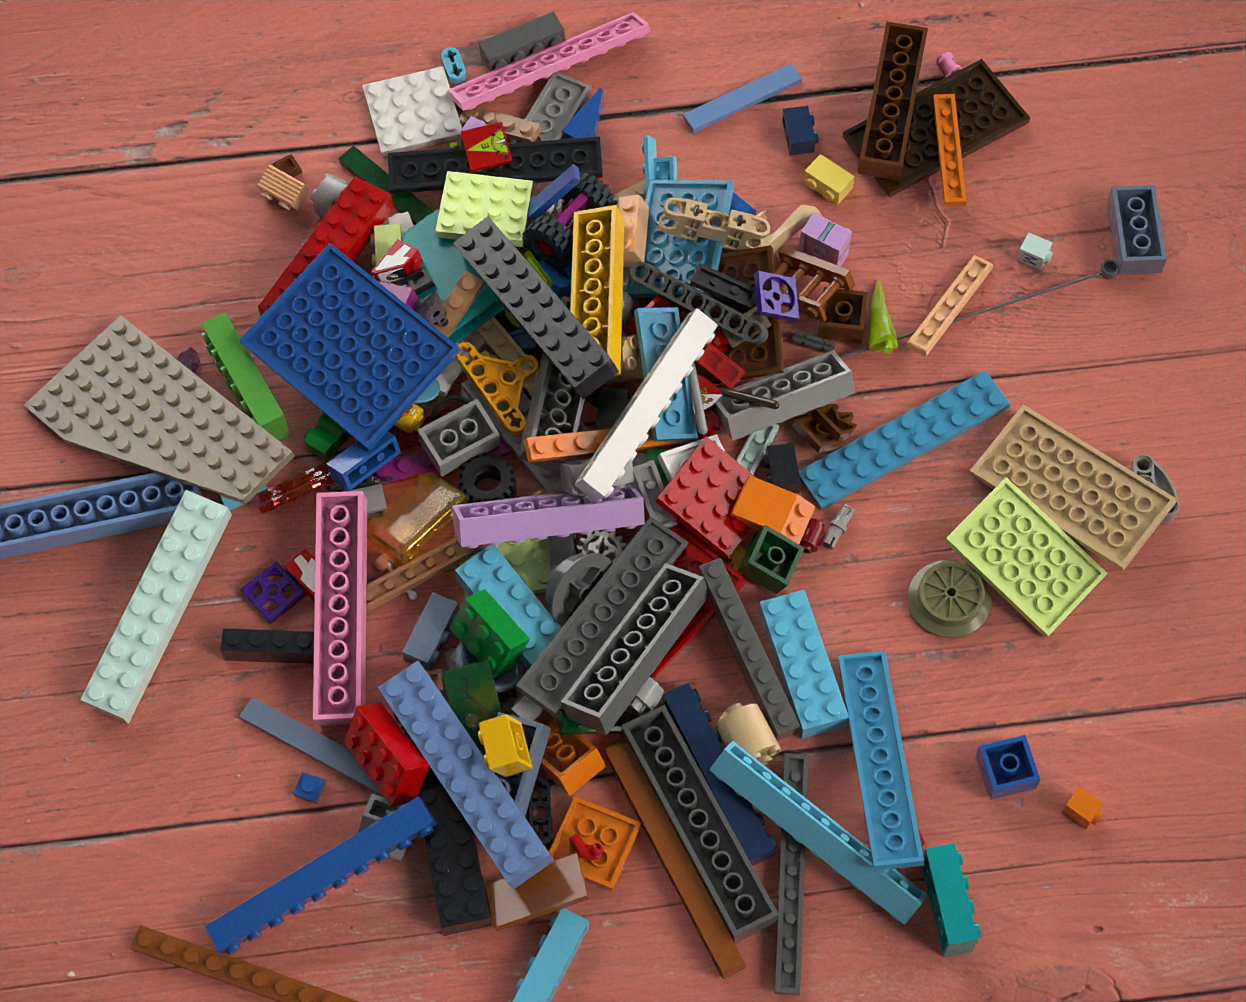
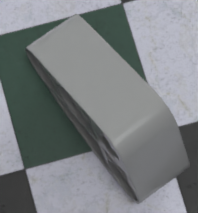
M1145 454L1135 457L1130 470L1177 499L1175 505L1170 510L1171 513H1168L1160 523V525L1170 524L1179 510L1176 489L1167 473L1155 460ZM1138 466L1145 468V470H1140Z

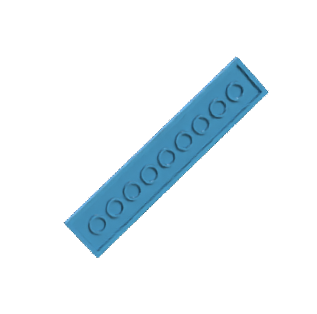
M985 370L799 470L800 481L820 511L1009 409L1010 403Z
M884 650L838 656L846 709L849 716L848 721L874 871L923 866L924 857L886 652Z

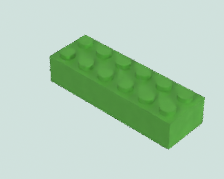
M226 312L201 323L204 330L201 336L205 342V347L209 355L213 356L218 371L222 372L225 377L224 381L229 390L233 391L234 399L238 406L242 407L243 413L278 441L290 436L282 410L247 349L239 342L240 337Z

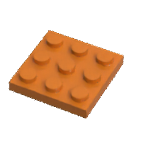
M574 796L549 853L555 861L576 854V851L569 842V838L579 833L585 844H601L604 848L601 858L597 860L580 858L584 878L589 882L613 891L642 823Z

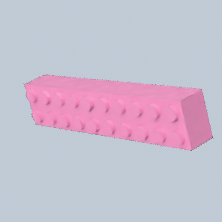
M363 491L317 493L313 720L318 726L350 725L356 707L366 703L367 499Z

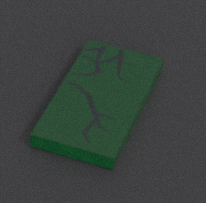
M488 659L441 671L450 707L483 756L486 754L484 745L479 740V723L497 717L498 712L502 713Z

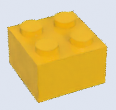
M505 714L479 723L480 731H478V736L481 744L485 747L484 761L488 769L490 768L491 771L507 777L533 768L520 721Z

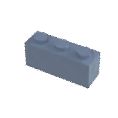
M432 592L402 651L404 661L411 664L419 661L424 669L428 671L433 664L436 665L441 656L439 651L443 644L446 645L451 636V629L449 627L459 610L458 602Z

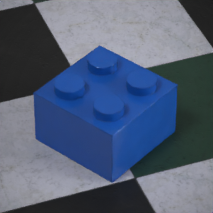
M1026 735L979 746L976 759L990 800L1037 788L1041 779Z

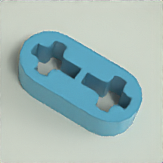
M453 47L444 49L441 54L442 64L449 82L454 85L464 83L466 80V70L460 52ZM452 56V58H454V62L451 63L450 58L448 57ZM457 69L459 76H456L453 70Z

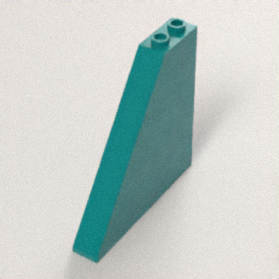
M438 210L427 215L425 219L402 234L403 242L419 250L424 261L420 268H426L436 285L418 295L420 301L417 307L434 291L443 303L465 271L481 279L453 244L456 241L455 239L435 237L439 215ZM406 279L401 280V286H410ZM486 284L449 336V339L455 344L505 309L504 305Z

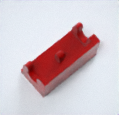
M711 343L697 360L699 364L731 389L746 372Z

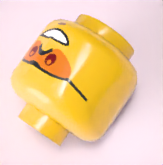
M413 403L394 426L406 433L417 432L425 420L423 409Z

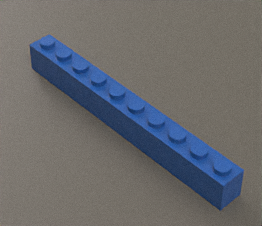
M418 796L204 927L218 953L230 955L241 948L240 944L246 940L251 942L262 936L261 931L269 926L272 929L284 922L283 918L287 915L292 914L294 916L305 909V904L312 900L314 903L320 901L327 896L325 892L333 887L335 890L343 887L348 883L347 879L351 876L356 875L358 877L369 870L368 866L377 861L378 864L384 862L391 857L389 853L397 848L401 851L412 844L411 840L417 836L422 838L433 831L432 827L437 825L423 799Z

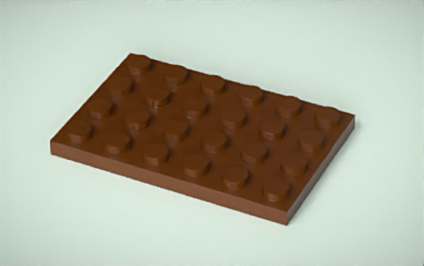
M768 245L723 253L720 257L718 271L755 288L754 274L757 271L775 274L773 247ZM769 281L764 282L763 290H770ZM773 293V298L778 301L777 294ZM716 296L712 297L742 314L747 312ZM697 299L695 306L699 308L702 305V300ZM755 300V303H754V305H753V308L757 306V301H756V300ZM765 300L767 304L772 308V305L768 302V300ZM720 307L714 311L715 318L721 315ZM767 316L771 326L767 328L768 338L762 344L746 340L734 348L730 345L723 352V354L746 371L739 380L784 373L780 321L778 318ZM759 333L754 335L753 339L757 338ZM695 364L698 375L705 377L713 384L723 383L701 364Z

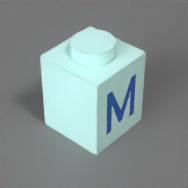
M1028 233L1019 250L1017 260L1041 271L1044 263L1049 264L1053 256V252L1050 251L1052 242Z

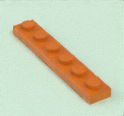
M955 94L933 95V108L944 207L966 206L967 200Z

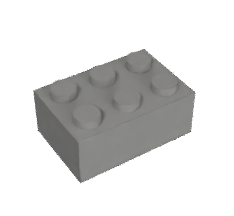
M478 399L418 429L419 442L441 477L463 466L465 462L468 463L471 457L476 459L478 454L483 455L500 446V434Z

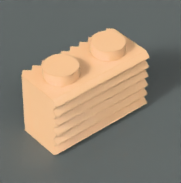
M271 165L268 166V169H266V172L257 184V187L262 190V196L271 201L273 198L279 200L278 204L287 210H290V208L298 210L310 190L304 183Z

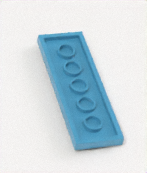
M678 307L637 308L634 310L644 379L681 325ZM689 376L683 377L680 382L682 387L675 395H671L669 398L671 401L670 405L658 415L660 420L652 428L653 442L695 440L698 438Z

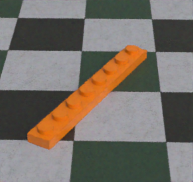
M650 428L646 433L649 435L647 440L641 446L638 445L636 450L686 445L691 443L692 440L653 442L652 429ZM611 429L526 438L523 442L528 463L594 455Z

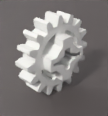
M595 530L594 534H586L587 539L580 538L581 545L577 546V552L584 555L600 554L604 546L602 555H605L614 563L626 548V543H622L623 537L621 535L615 537V530L611 531V533Z

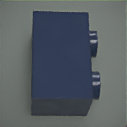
M808 105L783 109L782 124L789 156L815 152V144L819 142L817 131L813 130L815 125L814 115L809 112Z

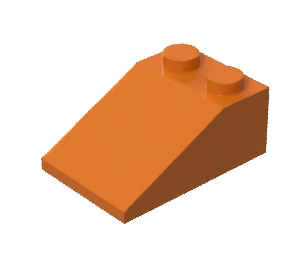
M749 475L730 515L756 532L764 525H767L790 540L800 544L815 506L798 494Z
M556 715L545 724V726L551 728L540 768L570 797L604 769L606 765L598 749L581 734L560 735L558 717Z

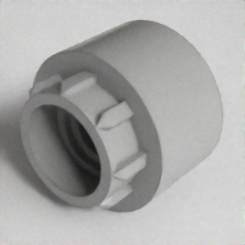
M649 677L625 711L638 718L654 710L662 699L664 690L656 681Z

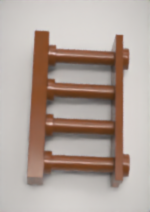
M783 245L777 251L781 264L775 270V274L783 275L787 269L795 270L796 272L792 278L796 279V284L804 275L813 277L797 295L798 311L812 319L816 318L825 321L827 317L823 305L838 288L851 291L855 286L849 269ZM821 282L830 283L816 301L808 299V296ZM784 285L782 288H779L782 294L788 295V289L786 285ZM783 303L781 304V305H783V306L789 308V305H788V304H783Z

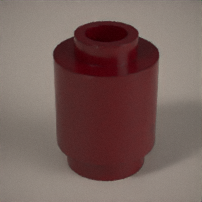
M810 518L799 544L804 547L803 553L811 554V552H817L825 533V525L820 520Z

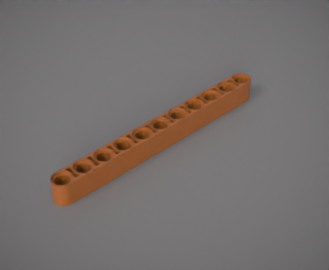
M623 737L604 746L603 752L639 822L642 823L650 843L722 979H725L745 969L746 965L628 741Z

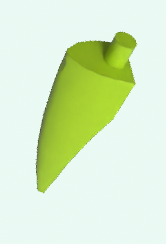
M879 279L877 280L870 306L868 327L869 349L872 351H884L886 354H890L894 348L898 347L897 337L886 309L882 284Z

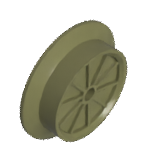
M953 560L933 562L919 570L910 583L908 590L910 612L922 628L934 635L944 638L967 636L979 629L990 613L992 599L989 586L971 566Z

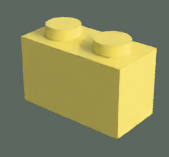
M820 154L805 170L804 183L809 189L816 190L826 200L838 205L853 189L855 176Z

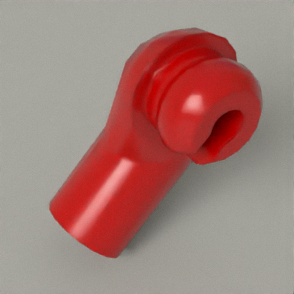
M579 833L569 838V842L580 858L589 860L601 858L604 852L601 844H585Z

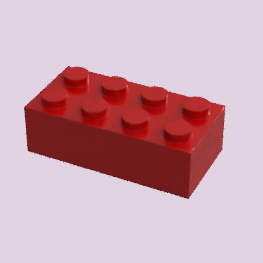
M381 702L357 706L344 744L391 807L407 804L418 797L430 765Z

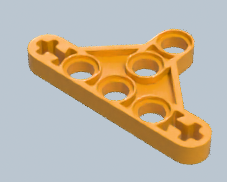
M468 342L460 343L458 346L461 351H470L469 358L472 362L469 364L468 358L465 355L461 356L460 352L455 357L458 364L505 430L513 436L522 434L526 420L518 407L523 383L537 372V359L531 355H524L514 362L480 355L475 347ZM524 362H531L534 365V369L525 371L521 365ZM479 366L483 368L484 373L481 376H475L471 372L472 368ZM505 373H512L515 376V380L513 382H506L503 379V375ZM487 384H493L497 390L495 393L489 394L485 392L484 387ZM499 402H506L509 405V409L507 411H500L496 405ZM511 413H512V419H513L516 423H517V422H520L519 428H517L516 426L511 427L512 420H511V418L509 417V415H511Z

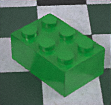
M485 589L464 599L449 627L478 661L488 659L493 678L513 669L530 641L525 632Z

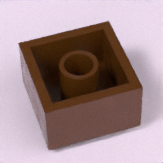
M837 289L823 305L827 319L825 321L820 320L818 337L862 343L868 292Z

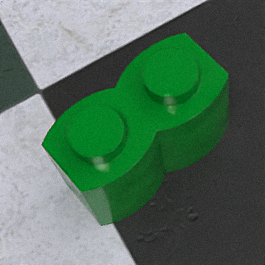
M323 413L318 420V425L313 429L310 428L305 433L304 445L306 449L327 462L351 435Z

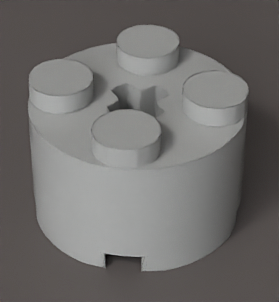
M327 173L318 188L314 189L311 193L310 199L313 201L314 212L324 218L350 182Z

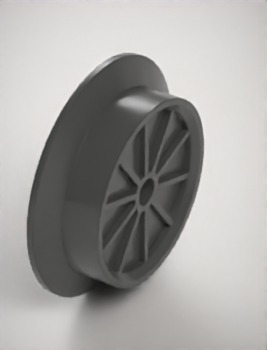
M599 553L576 554L565 559L554 570L546 588V602L551 610L553 620L561 628L613 564L605 555Z

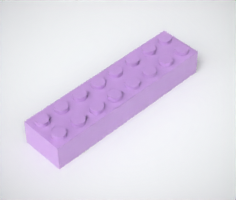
M633 484L626 485L623 488H614L606 499L603 497L596 502L586 494L573 497L570 493L562 492L452 506L454 533L461 547L469 549L476 548L481 544L496 546L506 541L520 543L524 539L530 538L544 540L547 536L567 537L571 533L591 534L595 530L610 532L620 527L634 529L638 525L645 524L644 500Z

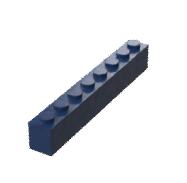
M689 683L664 693L663 703L753 866L773 857L776 843L770 833L766 834L763 828L765 826L764 819L760 812H755L753 804L736 794L733 788L717 779L715 774L709 770L723 752L720 744L722 739L718 730L712 729L709 723L712 721L707 709H702L699 703L701 698L696 688L692 689Z

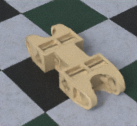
M683 198L668 199L663 207L664 213L658 221L660 230L666 234L692 241H697L698 237L722 242V248L735 251L763 247V238H766L770 232L768 221L759 216L731 210L730 214L707 210L708 204ZM668 205H677L679 212H671L668 209ZM662 220H673L674 225L667 227L663 224ZM761 224L765 227L766 231L763 233L757 232L754 226ZM748 240H757L759 242V246H750Z

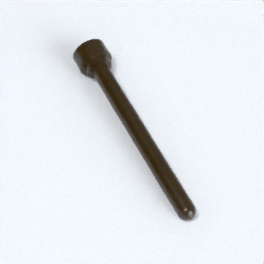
M715 385L725 397L771 409H778L780 406L776 400Z

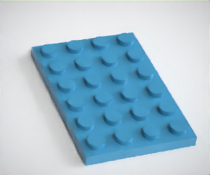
M650 180L645 201L649 207L644 263L650 264L688 285L698 263L718 271L722 242L698 237L697 241L675 237L662 232L658 226V221L664 213L663 207L665 202L670 198H683L708 204L707 210L729 214L735 186L733 181ZM668 205V209L671 212H679L677 205ZM662 220L663 224L667 227L674 225L673 220ZM645 267L640 270L641 278L646 275ZM631 275L629 276L626 290L629 298H655L659 294L635 281ZM664 277L658 281L659 288L665 284ZM683 287L677 290L678 298L684 293ZM693 287V288H695V289H697V290L703 292L704 294H706V295H708V296H710V297H713V295H711V294H709V293H707V292H705V291H702V290H700V289H698V288H696V287Z

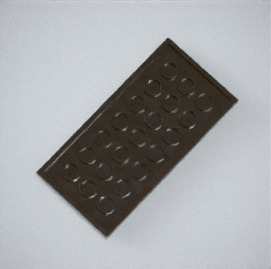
M982 59L916 93L900 181L874 177L889 197L940 171L933 95L955 94L962 158L1029 123V115ZM867 119L845 130L842 135L859 159Z

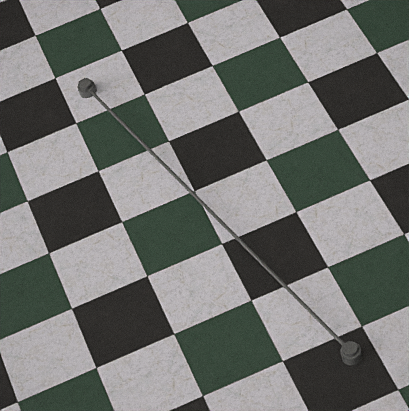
M1105 260L1098 273L955 318L953 322L1102 275L1105 279L1115 278L1119 265L1114 260ZM915 332L897 337V341L910 337ZM868 346L844 355H840L839 357L842 359L870 349Z

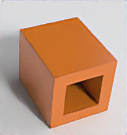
M1079 786L1065 805L1062 813L1087 829L1091 823L1096 825L1103 815L1100 810L1104 804Z

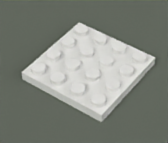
M444 66L363 85L382 157L388 156V153L410 151L458 139V133L461 131L462 126L454 100L448 92L450 86Z

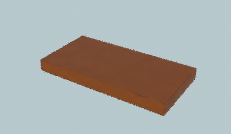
M577 853L553 861L515 889L508 884L505 878L485 885L493 925L496 931L590 899L580 858Z

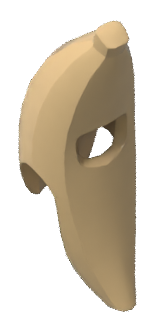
M801 205L773 234L763 238V246L771 245L775 254L782 245L804 228L813 213L819 215L821 212L815 206ZM767 210L760 212L756 216L767 220L765 215ZM755 225V231L760 232L763 225ZM748 240L750 246H759V242L757 240Z

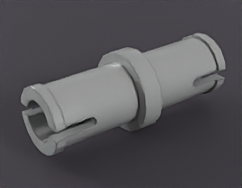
M842 504L835 519L830 521V527L821 540V544L825 545L826 548L833 550L841 534L846 532V526L855 513L851 506Z

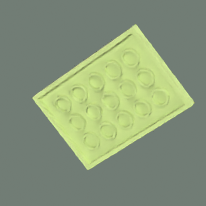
M1007 477L944 540L1045 638L1060 625L1108 574Z

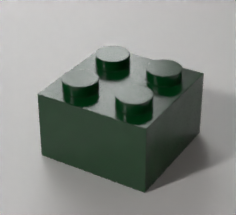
M764 525L754 534L738 572L778 594L788 586L804 547Z

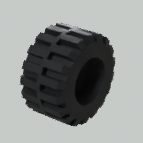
M487 453V456L478 454V458L471 457L469 464L465 462L462 466L463 470L459 471L458 484L460 496L464 504L515 498L514 495H516L517 489L514 469L512 466H509V462L506 459L502 461L500 455L493 457L492 453ZM485 478H492L500 482L495 489L490 491H482L475 487L480 480Z

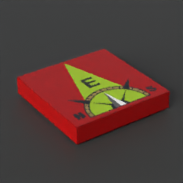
M502 122L461 131L471 173L513 163Z

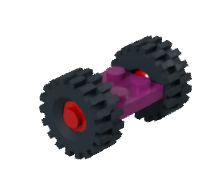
M579 173L580 183L561 198L563 199L561 201L562 206H566L564 213L559 212L552 220L547 215L546 217L543 215L539 218L537 217L522 234L523 246L528 249V255H532L535 261L543 260L557 271H564L572 262L573 236L571 235V230L574 226V212L617 205V200H613L615 195L609 192L610 188L608 186L605 187L601 179L597 181L596 176L592 175L589 177L588 173L583 175Z

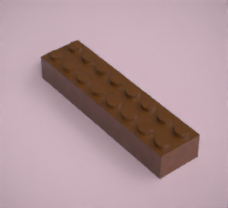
M886 21L859 160L858 174L900 181L928 28Z

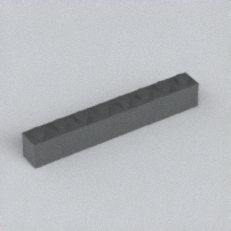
M718 558L699 566L697 575L705 579L710 605L753 697L776 740L779 741L796 734L800 724L722 559Z

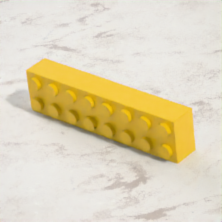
M613 205L574 212L570 311L612 359L619 370L615 375H620L625 218L617 206Z

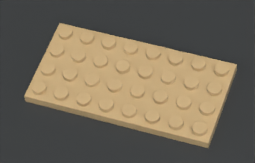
M1024 404L970 470V475L992 489H995L1007 477L1072 540L1121 571H1124L1177 500L1172 495Z

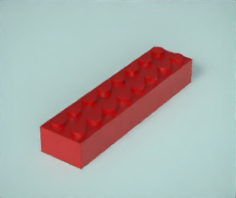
M354 176L258 305L260 316L268 310L329 243L355 262L370 242L371 233H374V226L382 225L394 209L391 194Z

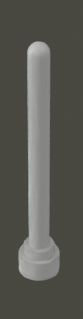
M693 362L691 365L693 370L688 375L698 431L704 435L708 429L695 362Z

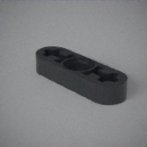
M536 778L533 790H536L538 785H542V788L546 790L542 791V801H538L537 791H532L529 801L530 825L538 836V825H543L544 835L548 837H544L542 843L547 848L553 839L550 784L546 779ZM539 807L545 808L548 812L547 816L543 819H537L533 814L535 809Z

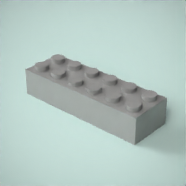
M832 350L784 369V373L767 375L733 388L741 392L776 400L780 404L778 409H771L722 396L713 405L714 413L721 420V426L733 441L854 394L855 387L852 371Z

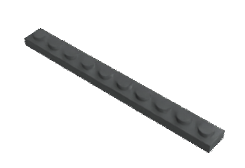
M785 753L783 781L807 799L809 755ZM781 828L775 994L800 996L805 845L795 841L792 835L783 828Z

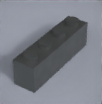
M553 11L479 42L480 55L491 72L565 41L564 28Z

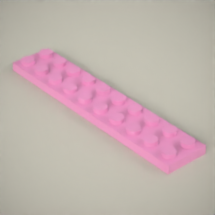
M632 12L450 88L448 92L463 111L472 110L483 102H491L502 94H510L521 86H529L533 81L540 78H548L552 73L559 70H567L571 65L578 62H586L590 57L605 54L609 49L624 46L628 41L641 39L645 34L651 32L650 25Z

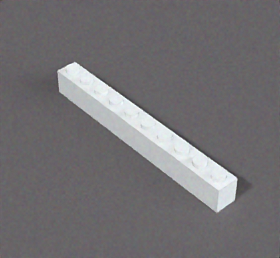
M698 308L686 316L574 485L595 502L603 497L606 499L614 489L612 487L613 483L624 475L626 471L624 469L625 465L630 463L637 455L636 448L647 440L649 435L646 433L659 422L660 418L658 415L661 411H665L671 403L669 398L682 387L681 380L693 370L691 365L703 355L704 350L702 348L715 337L713 332L718 325Z

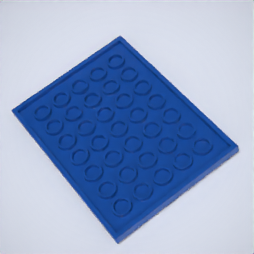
M331 243L326 246L239 339V342L369 451L461 352L459 346Z

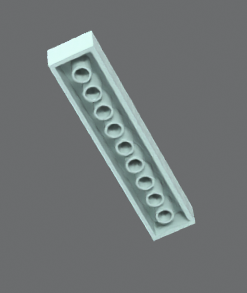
M185 490L80 699L86 706L129 724L232 516L228 507Z

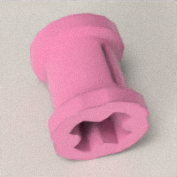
M951 52L940 55L936 60V65L942 68L945 78L962 69L954 61Z

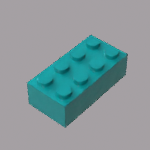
M955 843L926 848L923 854L924 865L921 867L943 957L970 953L978 943L981 931L979 923H974L972 913H975L973 899L968 898L966 889H969L967 875L962 874L960 865H963L961 851L956 850Z

